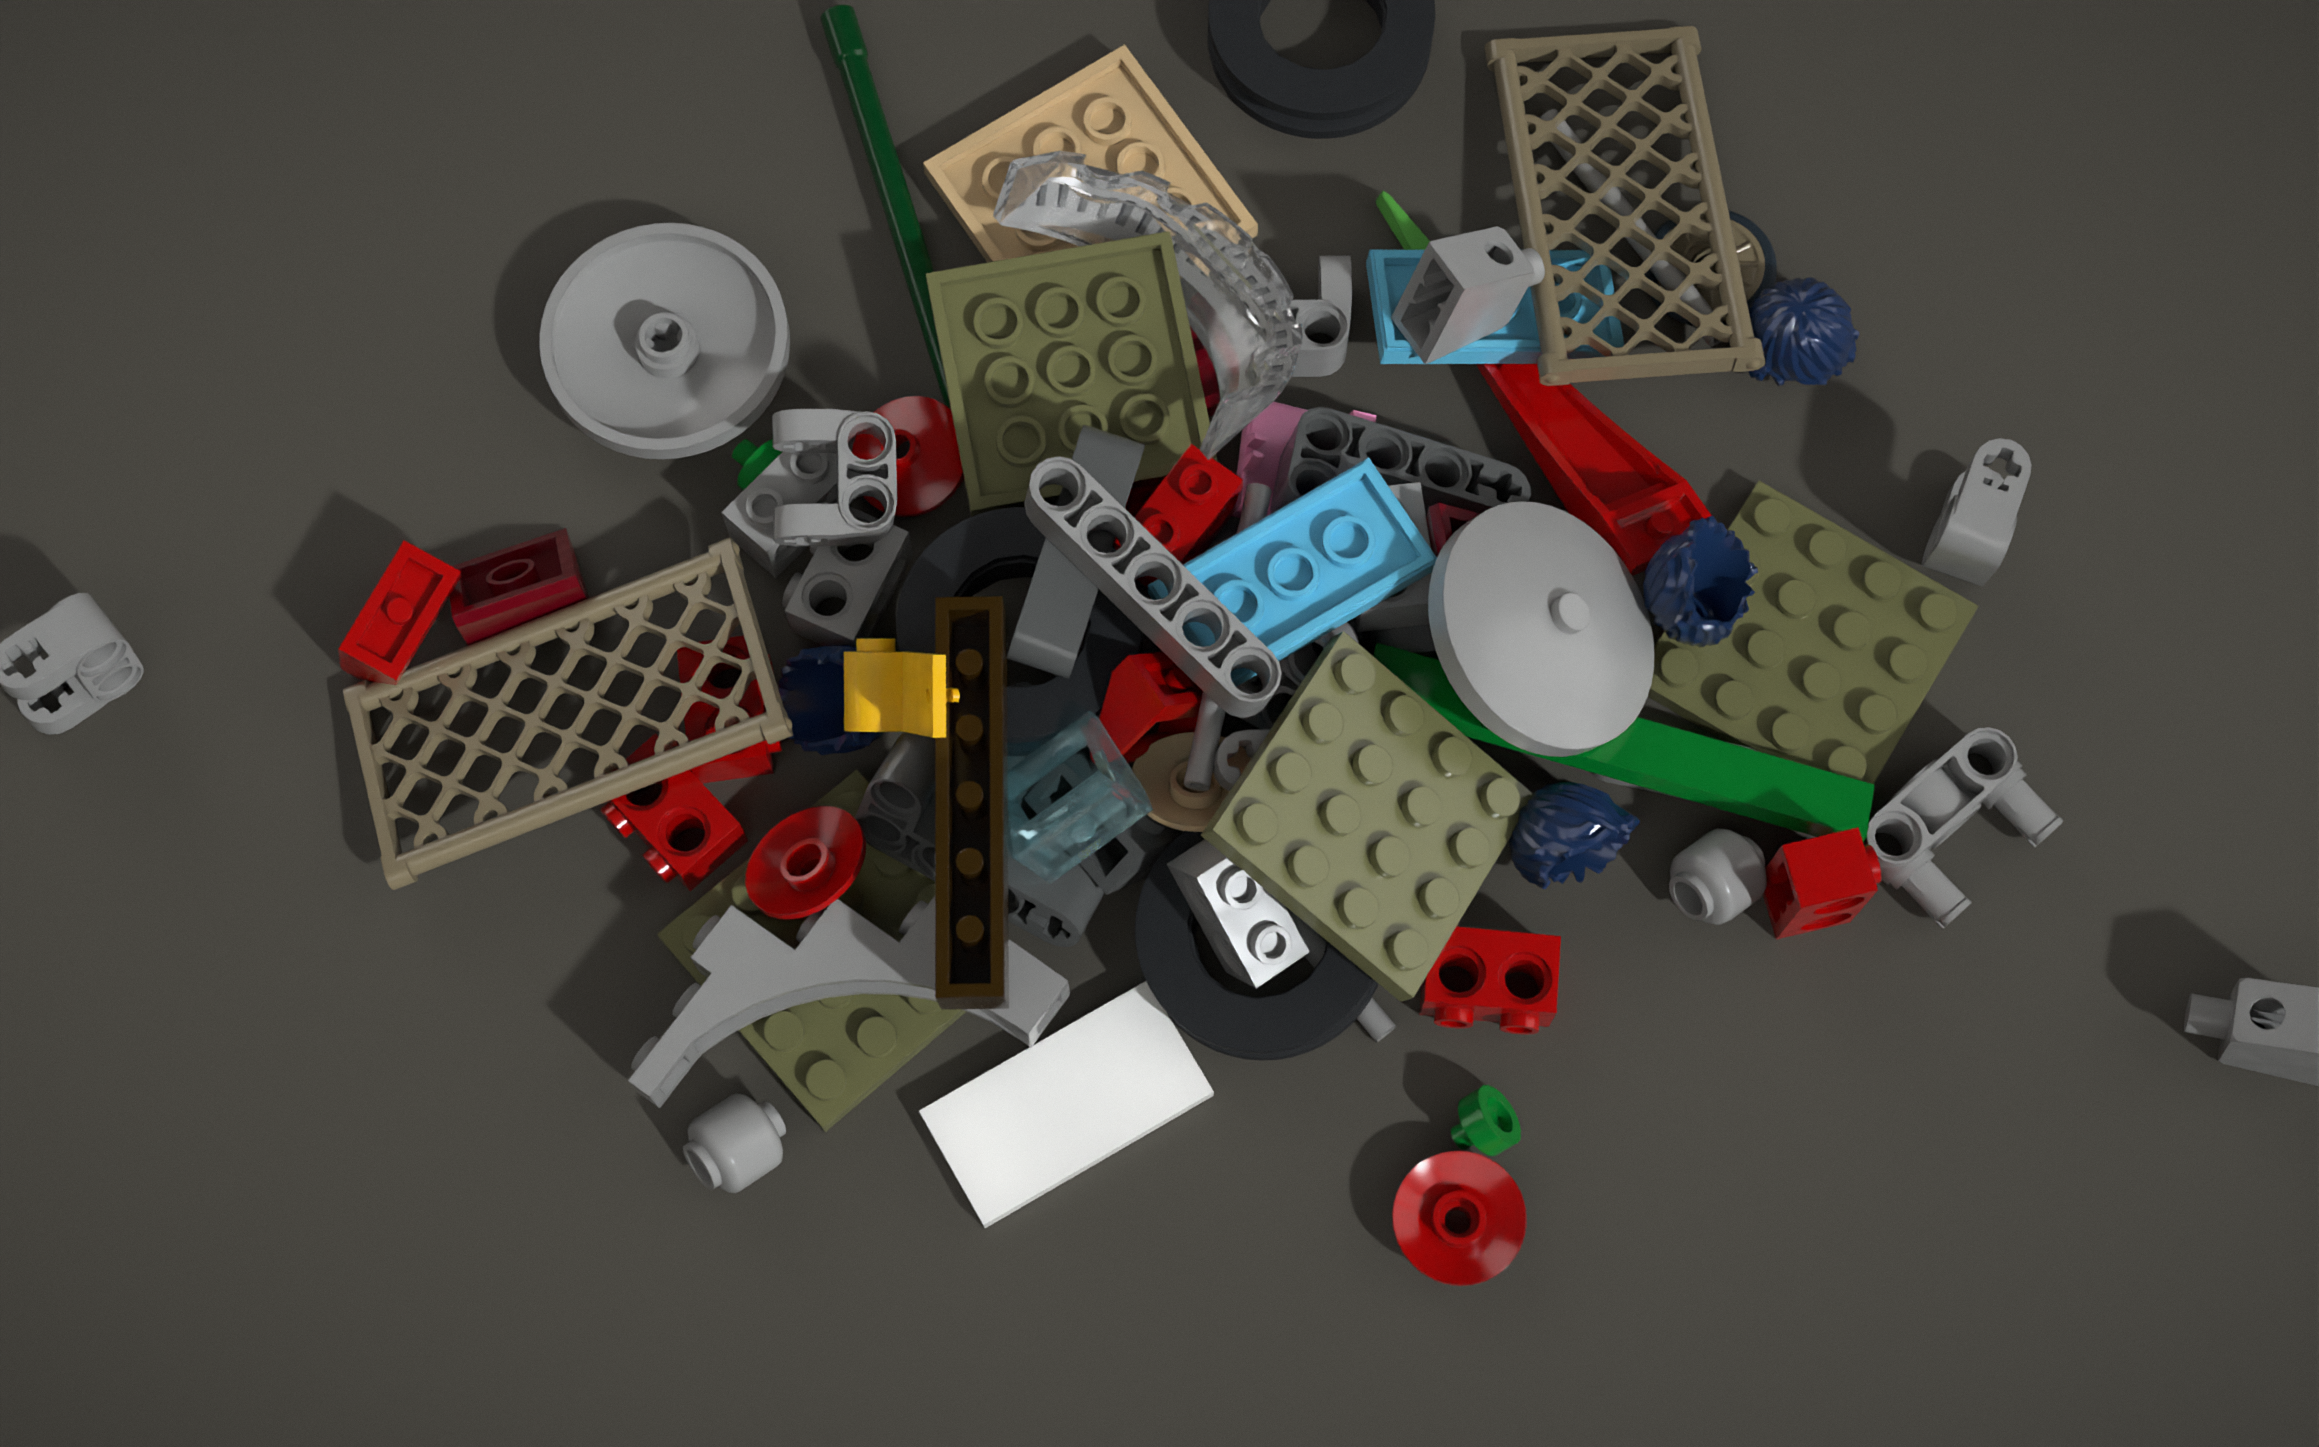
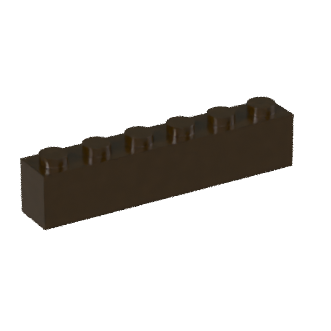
M1003 596L935 597V654L946 655V688H958L960 693L959 702H946V738H935V998L941 1010L1009 1009L1007 615Z

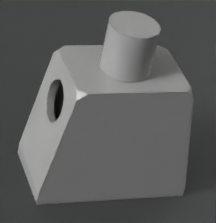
M1498 226L1431 241L1428 243L1391 319L1423 363L1433 362L1502 329L1508 324L1527 288L1542 282L1545 275L1543 260L1538 252L1532 248L1520 250L1506 230Z
M2239 978L2227 1000L2190 994L2185 1014L2184 1032L2221 1039L2218 1054L2219 1062L2225 1065L2319 1086L2318 987L2253 978Z

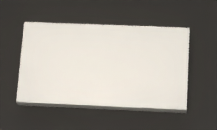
M1147 981L924 1107L919 1110V1113L984 1228H987L1214 1096V1091L1169 1015L1157 1001Z

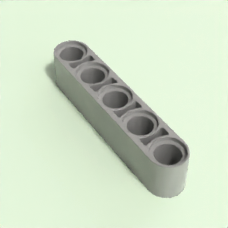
M1060 456L1047 458L1039 463L1031 473L1024 504L1026 515L1032 524L1222 710L1232 716L1241 718L1254 716L1264 710L1280 685L1282 674L1279 661L1273 652L1081 465L1072 459ZM1052 484L1061 485L1069 490L1074 501L1066 506L1050 505L1040 495V489ZM1097 530L1109 531L1117 537L1121 548L1111 553L1099 552L1090 545L1087 535ZM1143 576L1156 577L1164 583L1168 595L1158 600L1147 599L1136 589L1135 580ZM1191 622L1205 624L1214 633L1215 643L1206 647L1195 646L1185 637L1182 626ZM1246 668L1257 673L1262 681V691L1254 694L1243 693L1233 684L1231 672L1235 669Z

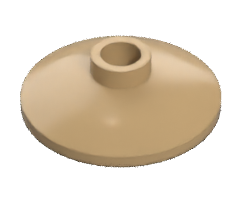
M1194 732L1179 733L1159 739L1149 745L1148 751L1134 762L1131 771V791L1141 810L1158 823L1177 830L1203 832L1229 791L1221 787L1214 774H1212L1210 788L1207 791L1193 790L1184 785ZM1220 736L1219 745L1225 739L1222 736ZM1239 746L1238 752L1232 758L1227 759L1228 767H1237L1242 773L1251 758L1248 757L1246 750Z

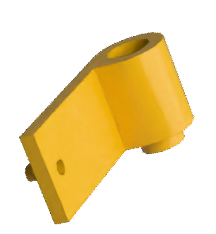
M857 638L856 651L844 652V731L907 732L931 738H946V702H959L960 699L958 688H946V655L896 651V638Z

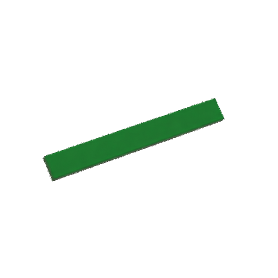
M1381 643L1376 644L1373 656L1467 737L1819 837L1859 827L1863 842L1867 837L1874 784L1637 717L1619 736L1588 752L1565 757L1535 754L1506 742L1483 725L1459 698L1439 660Z

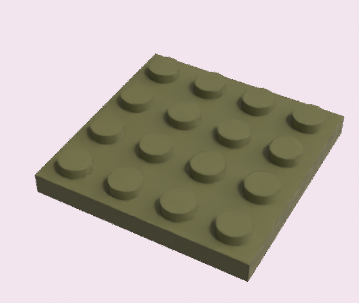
M1170 231L926 273L928 293L971 517L997 509L1025 507L1024 504L1031 473L1039 463L1047 458L1060 456L1072 459L1083 424L1145 444L1132 488L1160 484L1190 444H1193L1217 461ZM1056 484L1047 485L1040 489V495L1047 503L1058 502L1063 486Z
M1759 480L1728 529L1735 531V537L1742 541L1744 549L1749 550L1750 562L1754 563L1755 567L1758 568V573L1746 581L1755 591L1752 596L1746 598L1749 607L1748 612L1736 620L1729 637L1721 640L1716 645H1706L1700 648L1696 645L1690 646L1668 638L1664 631L1654 647V672L1648 697L1724 742L1751 747L1762 753L1874 784L1979 606Z
M1342 631L1331 637L1201 836L1241 870H1244L1253 880L1397 1000L1402 1002L1414 998L1511 837L1518 823L1520 809L1527 805L1533 793L1345 631Z
M856 769L811 807H837L847 811L855 818L869 783ZM866 843V854L861 870L851 886L838 900L900 942L904 936L899 933V929L904 919L919 901L923 900L927 904L930 903L935 896V881ZM750 858L657 934L661 942L701 986L707 977L698 971L691 959V956L696 951L693 948L694 939L711 917L717 915L722 918L731 905L794 950L800 944L796 940V936L808 916L796 919H778L761 912L751 901L746 890L745 875ZM858 994L825 998L792 1006L763 1017L738 1031L826 1132L965 1014L966 1011L962 1009L941 1010L938 1002L900 995Z

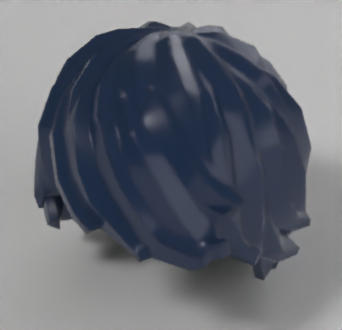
M1812 277L1777 282L1773 287L1763 289L1759 297L1749 305L1748 309L1754 338L1761 340L1765 357V365L1762 368L1749 371L1751 378L1762 381L1766 375H1771L1778 386L1784 385V381H1797L1805 385H1827V381L1833 374L1835 376L1841 375L1842 367H1845L1848 362H1854L1856 356L1855 341L1858 340L1860 332L1853 328L1850 306L1825 282H1819Z
M1714 516L1689 522L1690 526L1682 534L1674 535L1666 540L1650 559L1645 570L1643 582L1644 604L1646 609L1655 616L1654 623L1662 627L1668 638L1690 646L1696 645L1699 648L1706 645H1716L1721 640L1729 637L1736 620L1743 617L1744 613L1749 610L1746 598L1755 593L1746 581L1758 573V568L1755 567L1754 563L1750 562L1749 550L1744 549L1742 541L1735 537V531L1726 530L1724 524L1721 522L1717 523Z
M842 645L801 649L800 654L789 658L786 661L787 665L781 669L782 678L779 680V694L788 718L792 722L793 736L788 738L794 741V744L801 745L805 752L817 751L823 756L848 753L869 746L884 733L844 731V652L856 651V647Z
M1574 782L1547 784L1541 790L1534 792L1527 805L1519 811L1518 823L1509 838L1511 859L1524 879L1542 889H1546L1551 883L1549 877L1553 882L1559 881L1563 884L1570 873L1574 874L1578 883H1582L1585 876V867L1600 874L1603 872V868H1606L1607 863L1616 859L1617 851L1623 844L1628 843L1630 833L1640 823V820L1637 816H1633L1632 813H1628L1616 805L1609 794L1601 790Z

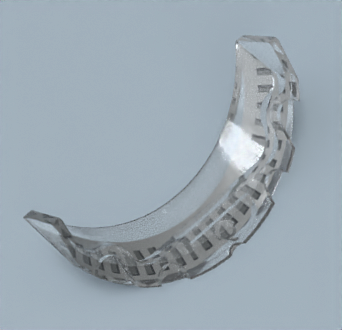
M1056 151L1013 160L1009 166L993 213V217L1002 226L1040 233L1078 247L1170 231L1189 325L1205 347L1213 364L1219 385L1220 402L1200 447L1201 453L1209 460L1283 392L1295 370L1298 352L1303 339L1302 324L1295 322L1290 307L1294 295L1283 274L1269 255L1259 250L1253 243V238L1234 221L1207 202L1191 205L1168 193L1171 182L1142 170L1119 174L1098 167L1088 166L1084 164L1087 155L1066 151Z

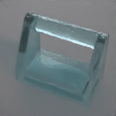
M1091 711L1085 713L1008 770L1009 850L1012 858L1050 884L1153 810L1145 789L1101 721ZM1088 745L1098 771L1029 820L1017 802L1016 797Z

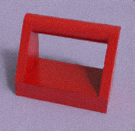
M404 540L338 648L341 669L360 680L367 679L372 682L397 685L460 580L461 571Z
M1164 652L1128 655L1111 674L1090 751L1092 762L1098 767L1132 763L1148 751L1149 745L1159 739L1179 733L1195 732L1203 690ZM1156 722H1160L1158 733L1144 735Z

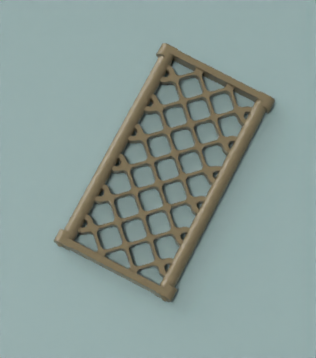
M1681 26L1655 30L1523 39L1506 38L1494 39L1486 43L1484 46L1487 68L1493 71L1495 75L1524 249L1532 248L1537 251L1543 260L1545 268L1542 282L1530 287L1542 354L1537 358L1540 383L1545 386H1555L1578 382L1727 371L1745 372L1762 368L1765 365L1762 342L1760 339L1754 338L1697 58V55L1701 52L1697 28ZM1672 53V56L1667 57L1659 64H1653L1640 56L1644 54ZM1612 57L1600 68H1594L1581 60L1586 58ZM1553 61L1542 72H1535L1525 66H1517V63ZM1628 63L1647 75L1648 78L1637 89L1628 90L1610 79L1607 75L1618 64ZM1561 67H1569L1587 78L1589 82L1578 93L1568 94L1551 83L1549 79ZM1662 85L1670 90L1679 91L1682 104L1676 106L1670 112H1662L1644 101L1641 97L1652 86ZM1603 89L1622 101L1623 104L1611 116L1606 117L1586 106L1583 101L1593 90ZM1536 93H1544L1563 105L1564 108L1552 120L1545 121L1537 116L1526 114L1523 101L1530 99ZM1629 111H1637L1656 123L1657 127L1646 138L1638 139L1618 127L1617 123ZM1577 115L1595 126L1598 130L1587 142L1577 143L1557 129L1558 125L1565 121L1567 117ZM1670 133L1681 139H1689L1692 153L1686 155L1682 160L1674 162L1652 149L1651 146L1662 134ZM1610 137L1630 149L1632 153L1621 165L1613 166L1592 153L1591 150L1603 138ZM1550 141L1572 154L1573 157L1561 169L1552 170L1545 165L1534 164L1532 150L1537 149L1544 142ZM1646 160L1664 171L1667 176L1657 187L1648 189L1628 177L1626 172L1637 161ZM1587 163L1606 176L1607 180L1596 192L1587 193L1566 179L1576 166ZM1682 183L1689 188L1699 189L1702 203L1696 205L1688 212H1683L1663 200L1660 196L1671 184ZM1612 187H1621L1640 199L1642 203L1632 214L1621 216L1601 203L1600 200ZM1554 191H1561L1580 203L1582 207L1569 220H1560L1553 215L1543 214L1541 200L1548 197ZM1656 210L1675 222L1677 226L1666 238L1656 239L1635 225L1636 221L1646 211ZM1595 214L1613 225L1617 230L1606 242L1597 244L1576 231L1575 227L1586 215ZM1691 233L1698 238L1709 239L1712 254L1706 256L1698 263H1693L1673 251L1670 246L1681 234ZM1630 237L1652 253L1640 266L1631 267L1609 251L1621 238ZM1564 241H1568L1588 253L1591 258L1580 270L1572 272L1562 266L1552 265L1549 250L1556 248ZM1664 260L1685 273L1687 277L1675 290L1667 291L1648 279L1644 274L1655 262ZM1605 265L1624 277L1626 282L1613 295L1601 293L1584 281V278L1595 266ZM1701 284L1708 289L1719 290L1722 306L1717 307L1712 313L1704 315L1681 301L1680 297L1691 285ZM1639 288L1654 297L1662 305L1650 318L1641 319L1619 304L1620 300L1631 289ZM1571 293H1580L1598 305L1600 310L1589 322L1582 324L1571 318L1561 317L1558 302L1564 300ZM1675 312L1694 324L1697 329L1687 341L1676 343L1656 330L1654 326L1666 313ZM1605 317H1616L1635 330L1634 336L1623 347H1613L1593 333V330ZM1703 336H1711L1721 342L1730 343L1729 348L1690 350ZM1643 340H1649L1666 351L1628 355ZM1580 345H1589L1605 357L1568 359L1567 354L1573 352Z
M732 537L708 545V552L406 669L397 685L378 682L370 683L366 679L343 688L344 701L350 714L382 855L380 858L385 880L392 890L417 882L419 874L766 740L770 745L793 736L792 722L788 718L782 704L744 577V568L739 555L740 548ZM726 573L734 604L724 606L707 599L712 588V577ZM678 591L681 597L688 601V605L675 627L664 629L648 622L653 611V600ZM703 609H709L726 616L715 639L709 644H701L685 637L697 613ZM619 614L629 624L627 632L614 651L604 652L589 645L594 634V623ZM738 625L742 627L750 658L746 660L723 653L727 641ZM644 632H649L666 639V644L655 663L647 668L626 661L627 655L638 636ZM560 637L570 647L569 653L555 674L545 675L531 669V664L536 655L535 646ZM682 647L704 655L694 676L687 683H680L663 676L674 653ZM585 655H590L607 662L606 668L596 685L589 691H583L567 684V680L579 659ZM499 660L507 668L511 669L507 681L496 697L489 699L472 692L477 679L476 669ZM718 663H726L742 670L730 695L724 699H718L701 692V687L711 669ZM626 670L644 677V681L633 701L623 707L605 700L604 695L616 674ZM526 678H532L547 685L545 694L536 709L530 714H523L508 707V703L519 684ZM757 679L766 712L750 718L747 712L739 707V703L750 683ZM440 683L452 692L451 699L437 720L430 722L413 715L419 700L418 692ZM658 686H665L682 693L670 718L665 722H657L641 715V711L651 693ZM561 694H570L584 700V705L570 728L561 730L545 723L548 712ZM467 701H473L488 708V713L476 733L471 737H464L449 730L450 724L459 709ZM701 701L720 709L715 721L716 732L690 741L684 733L679 731V726L693 703ZM383 706L393 715V720L381 740L377 743L370 711ZM599 709H605L622 716L621 722L610 741L602 746L581 738L591 717ZM507 716L525 723L521 735L509 752L501 753L485 746L486 740L500 718ZM408 724H415L429 730L426 741L417 756L412 760H404L390 752L402 729ZM644 725L658 731L659 737L655 743L654 756L630 765L623 756L619 755L620 747L634 726ZM540 732H546L562 739L561 745L552 761L544 769H538L522 762V757L531 741ZM449 739L465 746V752L450 775L441 776L426 769L428 761L441 741ZM583 748L599 755V760L594 768V779L570 788L559 778L562 767L574 749ZM486 755L502 762L501 769L488 790L477 792L463 786V779L477 757ZM387 762L406 769V774L392 797L389 796L382 766ZM523 771L539 778L538 785L534 791L533 803L510 811L503 803L499 802L503 789L515 772ZM422 778H427L442 785V790L430 811L420 816L403 809V804L415 783ZM463 794L479 801V806L474 814L473 826L450 834L439 824L440 818L454 796ZM399 817H404L419 824V829L413 842L414 849L404 853L402 852L395 819Z

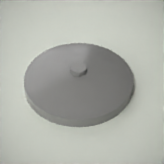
M655 223L637 226L607 237L580 255L568 267L558 280L546 303L541 320L539 349L544 374L557 403L564 414L585 435L613 451L629 456L660 460L678 459L704 453L727 443L749 428L763 414L775 397L785 376L790 351V330L785 306L774 279L757 257L744 246L730 237L701 226L682 223Z
M1521 501L1497 505L1469 520L1450 536L1442 547L1432 570L1428 595L1429 623L1441 666L1450 684L1469 711L1483 725L1506 742L1520 749L1545 756L1565 757L1578 755L1603 745L1623 733L1635 721L1648 697L1654 672L1655 654L1651 622L1643 597L1633 576L1615 550L1603 537L1577 517L1553 506L1537 502Z

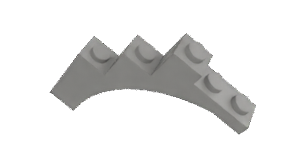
M935 896L929 904L921 900L911 909L899 929V933L904 936L900 942L893 939L838 899L830 904L825 911L820 910L807 917L797 933L796 940L800 944L795 950L732 905L722 918L714 915L696 935L693 942V948L696 951L691 956L698 971L707 977L706 981L702 986L698 983L692 984L682 994L672 1012V1015L676 1017L675 1021L661 1039L653 1036L641 1047L631 1064V1069L635 1072L628 1081L640 1095L660 1108L700 1055L727 1036L763 1017L792 1006L816 1000L858 994L900 995L937 1002L935 998ZM1009 939V1009L962 1010L995 1024L1029 1047H1032L1070 996L1069 983L1067 979Z

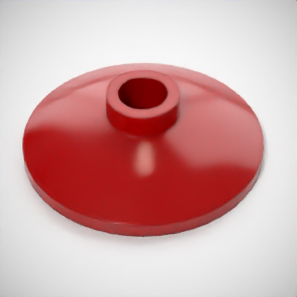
M923 396L902 397L884 404L873 413H878L886 418L893 427L896 438V450L903 442H910L908 453L904 457L896 459L897 506L895 516L914 517L929 513L949 500L964 479L951 410L943 403ZM860 434L855 438L852 453L860 459L869 460L879 456L884 449L878 438L869 434ZM863 496L871 505L885 513L884 507L879 500L874 497Z
M817 806L804 809L780 821L761 839L749 859L745 875V885L751 901L761 912L778 919L802 918L832 904L851 886L863 865L866 854V837L861 825L847 811L832 806Z
M1448 1151L1423 1160L1406 1175L1394 1199L1392 1225L1401 1252L1416 1270L1442 1284L1470 1286L1497 1276L1514 1260L1525 1237L1527 1214L1525 1202L1518 1185L1511 1175L1498 1163L1473 1152ZM1453 1210L1462 1211L1469 1219V1229L1463 1233L1451 1232L1445 1224V1215Z

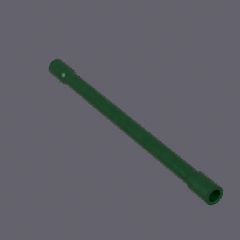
M836 5L825 10L820 20L834 64L839 69L944 404L951 410L926 282V273L935 271L868 64V51L855 10L850 5Z

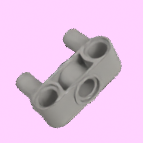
M1990 727L1975 729L1962 738L1941 758L1933 760L1919 771L1869 821L1867 837L1863 842L1864 846L1871 845L1877 854L1881 868V881L1883 880L1886 885L1891 884L1896 890L1903 887L1941 929H1944L1972 902L1931 861L1935 854L1930 849H1935L1981 808V804L1988 810L1994 806L2033 848L2038 846L2064 822L2023 780L2027 774L2021 769L2023 765L2017 760L2016 746L2009 736L1998 729ZM1975 753L1988 759L1992 765L1993 775L1980 774L1974 770L1969 763L1968 754ZM1887 833L1895 837L1901 845L1902 855L1891 856L1880 850L1876 844L1875 834Z

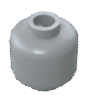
M1716 828L1704 834L1673 858L1670 866L1669 883L1671 897L1678 909L1692 920L1716 925L1724 924L1762 897L1767 887L1764 855L1759 846L1750 838L1741 836L1732 830Z
M735 1093L695 1118L689 1124V1143L683 1146V1152L690 1168L707 1189L713 1190L719 1187L728 1193L735 1194L776 1168L782 1162L783 1147L780 1137L786 1134V1127L777 1110L768 1101L764 1100L757 1104L750 1097Z

